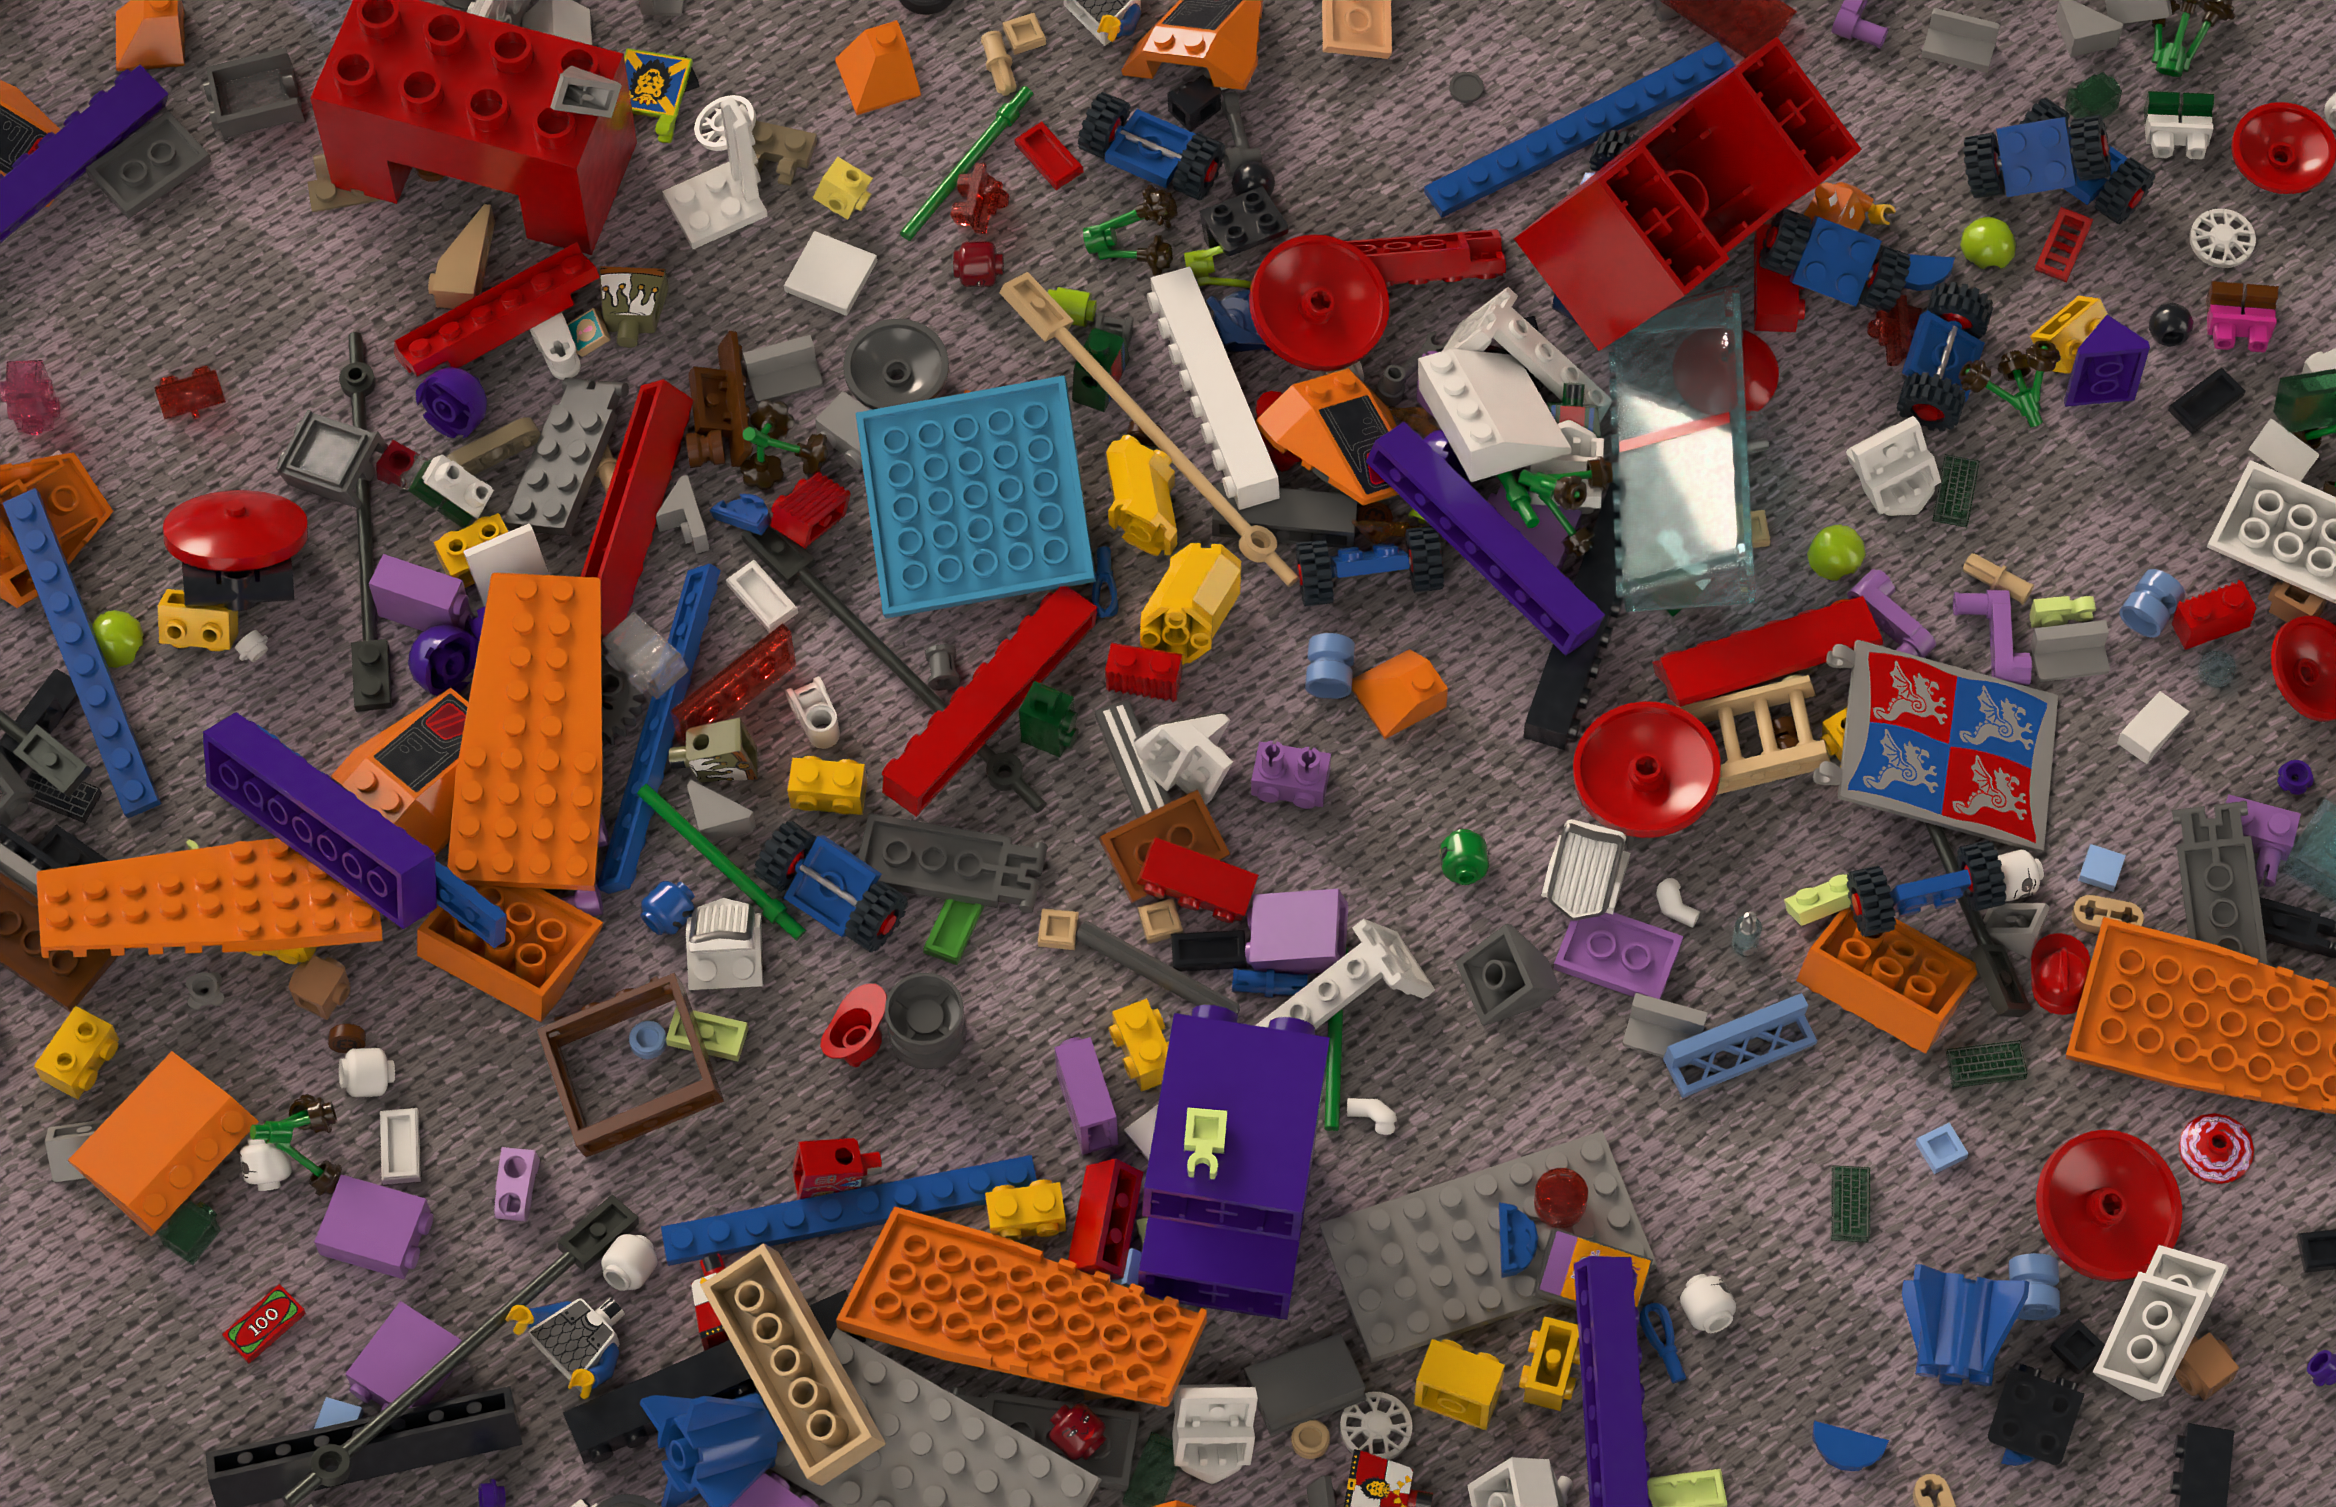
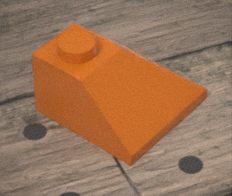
M130 0L116 11L117 71L134 70L139 65L144 69L185 66L184 7L182 0Z
M897 20L864 30L835 58L856 116L921 96L910 52Z
M1411 649L1352 679V691L1384 739L1447 707V686L1431 662Z

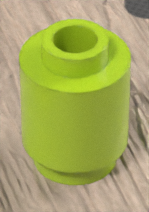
M1058 287L1057 290H1048L1047 293L1074 320L1072 325L1086 327L1087 321H1094L1097 301L1092 300L1090 292Z

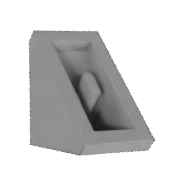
M2059 0L2055 19L2070 57L2114 48L2118 45L2123 23L2074 0Z
M570 66L560 74L551 108L558 111L612 118L622 85L616 81Z
M692 780L689 781L687 789L698 831L711 843L753 832L756 827L753 811Z
M2005 903L2002 906L1988 908L1983 922L1993 943L2030 958L2044 928L2050 907L2046 903Z

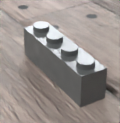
M1216 483V489L1251 526L1258 525L1267 528L1274 534L1277 542L1296 544L1325 539L1327 547H1354L1358 502L1342 491L1327 493L1316 492L1310 488H1298L1296 490L1279 488V499L1239 510L1234 497H1227L1223 483ZM1213 507L1212 536L1240 539L1241 536Z

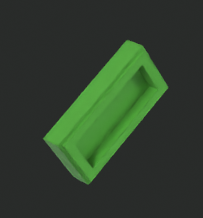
M946 899L925 943L923 953L958 965L984 906L977 903L971 904Z

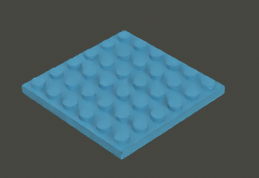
M1064 375L855 413L882 610L885 619L1052 590L1062 586L1069 587L1096 582L1068 387Z

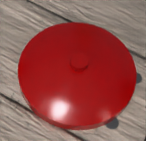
M1303 235L1281 243L1263 259L1250 287V313L1255 328L1262 340L1280 358L1297 367L1308 370L1334 371L1359 362L1378 343L1384 333L1389 317L1388 291L1378 268L1357 247L1331 236Z
M251 490L220 491L192 498L170 511L163 523V537L168 552L176 559L188 565L214 571H246L278 564L298 553L308 539V521L305 512L300 506L282 496Z
M1643 701L1616 707L1601 715L1586 729L1575 750L1573 775L1575 789L1582 805L1600 824L1608 829L1620 831L1627 836L1653 838L1683 830L1697 821L1707 811L1719 788L1721 764L1716 742L1712 734L1699 719L1689 712L1667 703Z
M2095 1130L2083 1133L2068 1140L2056 1149L2045 1163L2040 1174L2036 1191V1208L2042 1232L2057 1256L2078 1273L2091 1279L2105 1282L2128 1281L2136 1278L2138 1272L2146 1274L2159 1245L2171 1249L2174 1248L2182 1224V1200L2179 1187L2164 1159L2151 1146L2139 1138L2115 1130Z

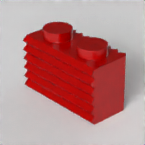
M817 472L808 480L802 478L795 485L792 493L787 497L780 495L775 500L771 508L773 517L770 526L806 549L812 541L814 542L816 538L827 532L829 528L831 529L837 521L839 522L841 518L843 519L847 512L851 493L849 490H845L843 486L839 487L838 483H834L832 479L828 480L826 475L822 476L821 472Z
M2238 580L2237 584L2232 582L2230 586L2218 587L2217 591L2212 589L2211 593L2205 591L2204 595L2199 594L2197 598L2192 596L2191 600L2179 601L2171 624L2184 649L2187 650L2251 627L2250 624H2252L2257 609L2244 582Z
M1111 643L1105 667L1106 689L1108 692L1114 690L1115 693L1121 691L1122 694L1128 692L1129 695L1135 693L1136 696L1142 694L1144 698L1149 695L1151 699L1154 697L1158 700L1163 698L1165 701L1170 699L1173 703L1177 700L1183 673L1182 654Z

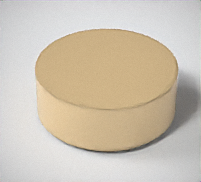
M1309 1420L1294 1427L1292 1431V1447L1302 1458H1319L1328 1450L1330 1444L1329 1431L1318 1420Z

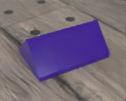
M2106 315L2077 350L2064 398L2065 407L2135 400L2150 350L2149 342L2109 315Z

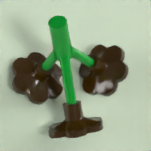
M762 400L757 406V411L753 412L750 417L751 424L757 430L747 427L743 431V438L757 445V453H754L749 460H745L740 465L744 484L749 487L757 486L761 490H768L775 482H780L783 479L784 472L780 467L781 460L777 456H767L765 454L764 448L768 446L794 452L795 456L800 457L803 461L804 474L810 475L820 472L822 463L828 455L826 435L821 433L818 435L812 434L808 439L807 445L802 443L794 445L783 442L788 435V431L795 424L794 417L788 413V406L784 402L777 401L772 403L769 400Z

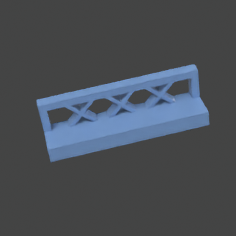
M1800 993L1668 1046L1663 1060L1681 1097H1687L1815 1045L1817 1039L1805 1017L1808 1004L1803 994ZM1797 1022L1804 1036V1039L1794 1043L1779 1037L1782 1027ZM1777 1029L1775 1035L1769 1033ZM1758 1037L1772 1044L1767 1054L1759 1056L1746 1051L1749 1040ZM1743 1043L1742 1048L1735 1047L1736 1045ZM1775 1045H1779L1782 1047L1777 1050H1774ZM1726 1051L1737 1055L1738 1059L1734 1067L1724 1069L1712 1064L1715 1054ZM1710 1056L1708 1062L1701 1060ZM1742 1058L1749 1060L1747 1062L1740 1064ZM1692 1064L1705 1069L1701 1080L1687 1085L1679 1068ZM1709 1071L1715 1073L1714 1075L1707 1077Z

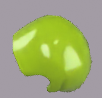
M1994 217L1976 219L1962 232L1960 246L1965 258L1981 269L1993 265L2003 268L2015 257L2016 242L2009 226Z
M1838 524L1825 527L1818 532L1812 540L1807 556L1809 566L1818 576L1838 581L1842 576L1850 573L1854 574L1858 570L1866 556L1864 541L1858 533L1849 526Z
M113 610L100 614L92 623V628L108 667L118 668L128 665L135 660L136 652L140 646H143V631L141 623L129 613Z

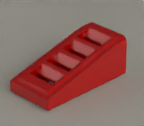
M2061 207L2034 270L2067 283L2094 219ZM2061 225L2080 231L2079 236L2060 229ZM2059 236L2076 244L2074 247H2071L2055 239ZM2054 247L2071 255L2068 259L2050 252V250ZM2048 258L2066 265L2064 271L2045 264L2046 259Z

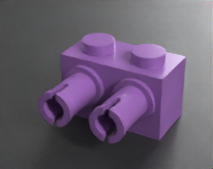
M1259 741L1251 779V795L1270 803L1277 802L1278 800L1293 802L1294 805L1304 809H1310L1314 806L1323 807L1331 770V754L1319 752L1316 748L1309 750V747L1301 749L1283 746L1278 741L1276 744H1273V741Z
M2228 795L2225 803L2247 801L2248 815L2241 816L2243 835L2251 836L2253 852L2259 854L2255 867L2258 885L2261 884L2264 872L2266 871L2267 875L2264 886H2275L2280 860L2287 861L2294 844L2301 814Z

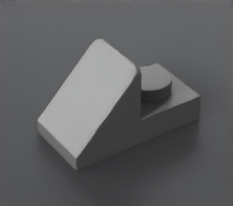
M688 475L681 476L656 515L659 532L680 526L685 543L692 542L696 554L709 551L707 534Z

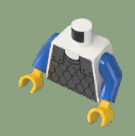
M1064 0V6L1104 46L1114 42L1116 37L1132 35L1141 16V0Z
M581 1298L573 1302L564 1301L530 1309L524 1305H515L511 1308L505 1320L518 1321L513 1332L516 1335H521L527 1327L531 1328L529 1334L532 1343L570 1381L568 1388L572 1389L575 1386L581 1392V1398H588L591 1389L598 1387L613 1377L620 1353L618 1349L620 1344L617 1334L611 1327L625 1313L612 1298H609L596 1311Z

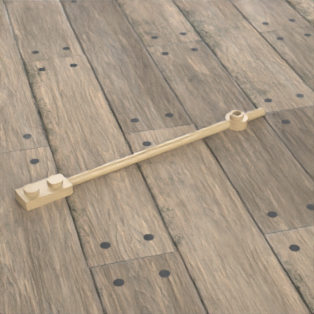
M1026 272L1005 283L999 293L1045 342L1055 337L1154 444L1172 459V463L1241 536L1239 548L1242 554L1251 561L1266 562L1288 587L1295 584L1299 577L1275 552L1277 540L1274 534L1265 527L1251 526L1068 331L1074 320L1031 274Z

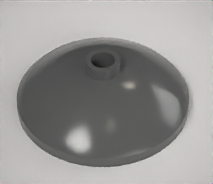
M887 319L871 324L853 338L844 356L843 370L846 384L854 397L871 409H879L934 399L941 392L947 381L949 359L944 343L927 326L908 319ZM895 375H901L903 376V379L893 380L892 377Z

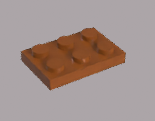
M1198 789L1099 837V841L1131 904L1149 896V894L1143 891L1144 886L1136 883L1149 846L1155 837L1220 861L1230 856V852Z

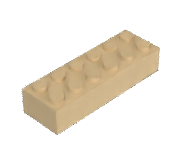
M763 1243L700 1285L808 1480L823 1486L886 1445L778 1251Z

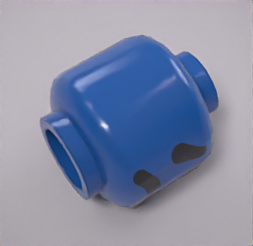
M662 881L643 898L641 902L643 912L640 916L644 923L656 934L674 935L687 923L688 917H692L695 907L691 900L695 896L682 882L674 884L670 881Z

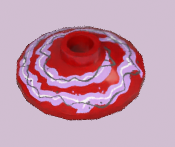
M2217 1113L2200 1115L2190 1121L2181 1133L2178 1147L2181 1160L2189 1172L2202 1181L2215 1184L2233 1182L2243 1176L2252 1164L2254 1155L2252 1138L2245 1127L2230 1116ZM2219 1139L2224 1142L2225 1147L2216 1148L2212 1141Z

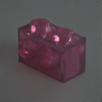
M7 361L6 381L0 382V398L2 402L7 403L9 420H14L18 432L30 435H38L43 431H54V418L60 417L59 397H56L52 380L49 379L43 361Z

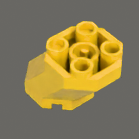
M1123 435L1120 440L1113 441L1106 451L1107 470L1114 501L1108 510L1109 525L1114 530L1119 525L1125 531L1122 538L1127 543L1153 556H1158L1162 550H1164V555H1171L1177 546V528L1170 492L1175 486V471L1170 467L1172 459L1163 451H1153L1141 445L1131 435Z
M1190 543L1172 556L1169 569L1141 612L1140 646L1147 649L1182 654L1183 665L1185 663H1192L1209 651L1212 647L1213 637L1240 595L1242 561L1222 544H1211V548H1201V543Z

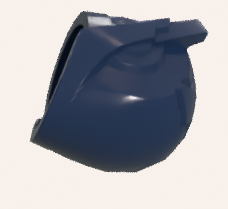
M1250 290L1234 292L1221 301L1212 295L1207 299V303L1214 311L1213 322L1226 352L1237 353L1262 348L1264 351H1271L1260 337L1253 323L1249 306Z

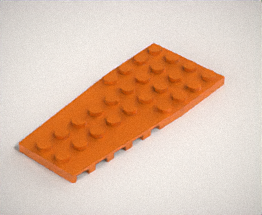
M514 573L491 574L455 775L447 865L452 873L467 885L595 891L603 797L601 581L599 578Z
M278 838L248 842L238 841L227 845L42 870L36 873L40 945L43 958H49V951L57 950L73 951V957H87L88 949H110L111 956H124L125 948H148L149 955L163 954V947L185 946V954L202 953V946L222 945V952H250L383 941L381 918L378 910Z
M2103 917L2068 1044L2066 1059L2174 1087L2336 1114V988L2329 986V982L2317 978L2311 980L2294 974L2293 970L2281 966L2275 968L2260 963L2257 958L2215 944Z
M894 1206L836 1319L839 1330L939 1359L1168 1407L1207 1323V1310L1201 1308L1199 1313L1180 1307L1178 1299L1166 1296L1164 1300L1149 1296L1145 1294L1144 1287L1132 1283L1127 1288L1110 1282V1275L1100 1271H1096L1094 1275L1077 1270V1263L1063 1258L1057 1263L1044 1258L1043 1251L1005 1237Z

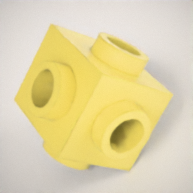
M837 157L823 176L813 199L848 220L855 209L862 211L872 194L867 189L873 178Z

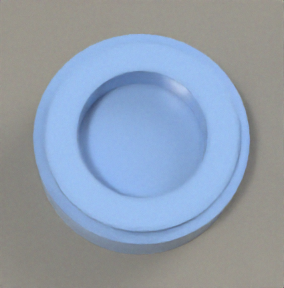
M642 1021L636 1024L630 1032V1047L633 1053L640 1058H656L664 1052L667 1046L665 1030L657 1022Z

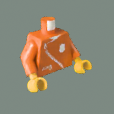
M1825 182L1816 187L1815 196L1804 215L1811 218L1810 224H1812L1816 215L1858 231L1866 218V212H1868L1871 224L1890 225L1884 219L1883 213L1895 214L1896 211L1891 204L1875 205L1872 197L1853 185L1844 182L1836 184Z

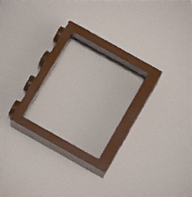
M675 973L660 979L655 976L648 984L635 989H623L616 993L614 998L601 1003H589L583 1006L579 1012L567 1017H555V1022L537 1029L575 1145L585 1157L598 1154L724 1102L685 987ZM675 1000L702 1080L587 1127L561 1046Z

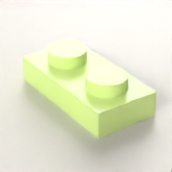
M1847 874L1834 876L1829 882L1813 888L1801 889L1796 895L1784 899L1787 912L1803 926L1849 908L1851 900L1848 898Z
M676 1006L666 1037V1043L668 1046L692 1051ZM693 1010L708 1055L739 1061L749 1029L748 1023Z

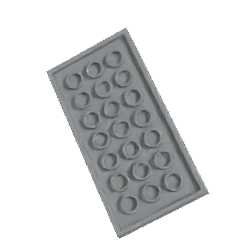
M1603 1131L1319 1223V1229L1370 1363L1430 1344L1432 1339L1437 1341L1551 1304V1302L1532 1297V1291L1551 1229H1560L1653 1259L1650 1271L1656 1269L1657 1266ZM1499 1202L1517 1206L1518 1210L1525 1213L1530 1220H1533L1538 1234L1536 1255L1528 1268L1515 1276L1501 1278Z
M836 1328L829 1343L886 1445L823 1486L806 1478L784 1437L781 1442L777 1443L775 1466L770 1468L835 1507H1087L1102 1480Z

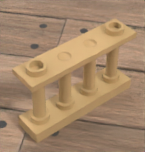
M1791 675L1784 678L1781 682L1679 707L1695 716L1702 723L1715 720L1720 722L1728 760L1725 764H1721L1720 784L1716 795L1813 772L1816 768H1819L1822 762H1831L1824 740H1813L1804 700L1805 698L1816 696L1809 675ZM1790 702L1799 743L1795 747L1781 750L1777 748L1769 707ZM1755 711L1763 752L1758 756L1744 758L1741 754L1733 716Z

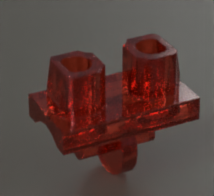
M975 163L973 173L959 174L957 181L958 192L962 197H967V202H955L952 204L950 212L956 225L971 226L976 234H986L990 215H995L997 209L1007 207L1010 200L1009 194L1002 189L1003 183L997 181L986 172L987 166L985 163Z
M1901 295L1900 298H1897L1896 305L1892 307L1889 313L1887 312L1886 314L1885 311L1876 312V319L1870 321L1867 325L1868 335L1878 339L1879 345L1886 348L1887 366H1898L1903 359L1907 358L1913 335H1910V330L1916 329L1919 316L1922 314V308L1907 305V295Z
M207 365L195 368L192 376L179 380L178 377L173 375L161 378L159 386L154 387L164 420L191 412L193 420L200 418V409L226 402L216 370L211 371Z

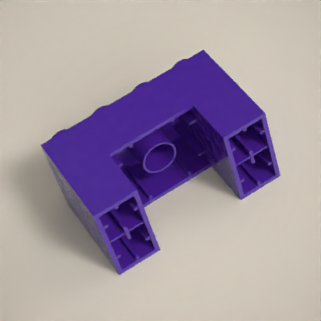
M1216 1005L1196 1006L1192 1009L1191 1016L1174 1013L1144 1185L1142 1216L1148 1217L1139 1267L1138 1285L1144 1287L1145 1294L1161 1300L1169 1296L1178 1299L1179 1304L1288 1320L1315 1149L1330 1037L1315 1035V1027L1312 1024L1292 1017L1274 1018L1270 1020L1268 1028L1237 1023L1238 1016L1235 1012ZM1187 1108L1227 1111L1224 1154L1212 1153L1218 1161V1172L1215 1179H1210V1167L1204 1163H1200L1195 1167L1194 1178L1188 1176V1159L1195 1151L1184 1150Z

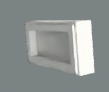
M755 560L726 579L727 586L769 633L798 614V608Z
M418 1108L380 1111L381 1174L383 1185L421 1182Z

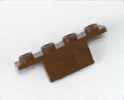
M729 331L717 349L720 369L693 366L688 375L691 398L694 400L692 409L695 433L707 435L712 430L721 429L722 437H727L729 441L731 466L739 468L745 459L751 455L754 444L743 438V431L749 427L750 408L745 402L746 377L742 374L741 369L742 346L738 344L737 332Z

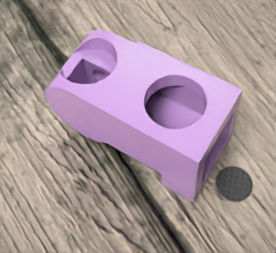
M501 1148L495 1188L494 1213L496 1219L525 1222L528 1220L535 1176L538 1173L540 1158L535 1150Z

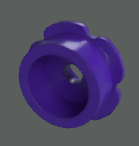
M2291 760L2283 764L2278 770L2279 777L2277 782L2280 788L2284 791L2289 790L2293 795L2305 793L2307 788H2310L2313 784L2314 778L2311 768L2301 760ZM2292 776H2297L2298 780H2292Z
M2329 1350L2318 1352L2308 1363L2307 1372L2314 1378L2313 1383L2316 1386H2323L2324 1384L2333 1385L2336 1383V1354H2332Z
M491 1479L490 1483H480L478 1487L479 1507H505L504 1486H497L495 1479Z

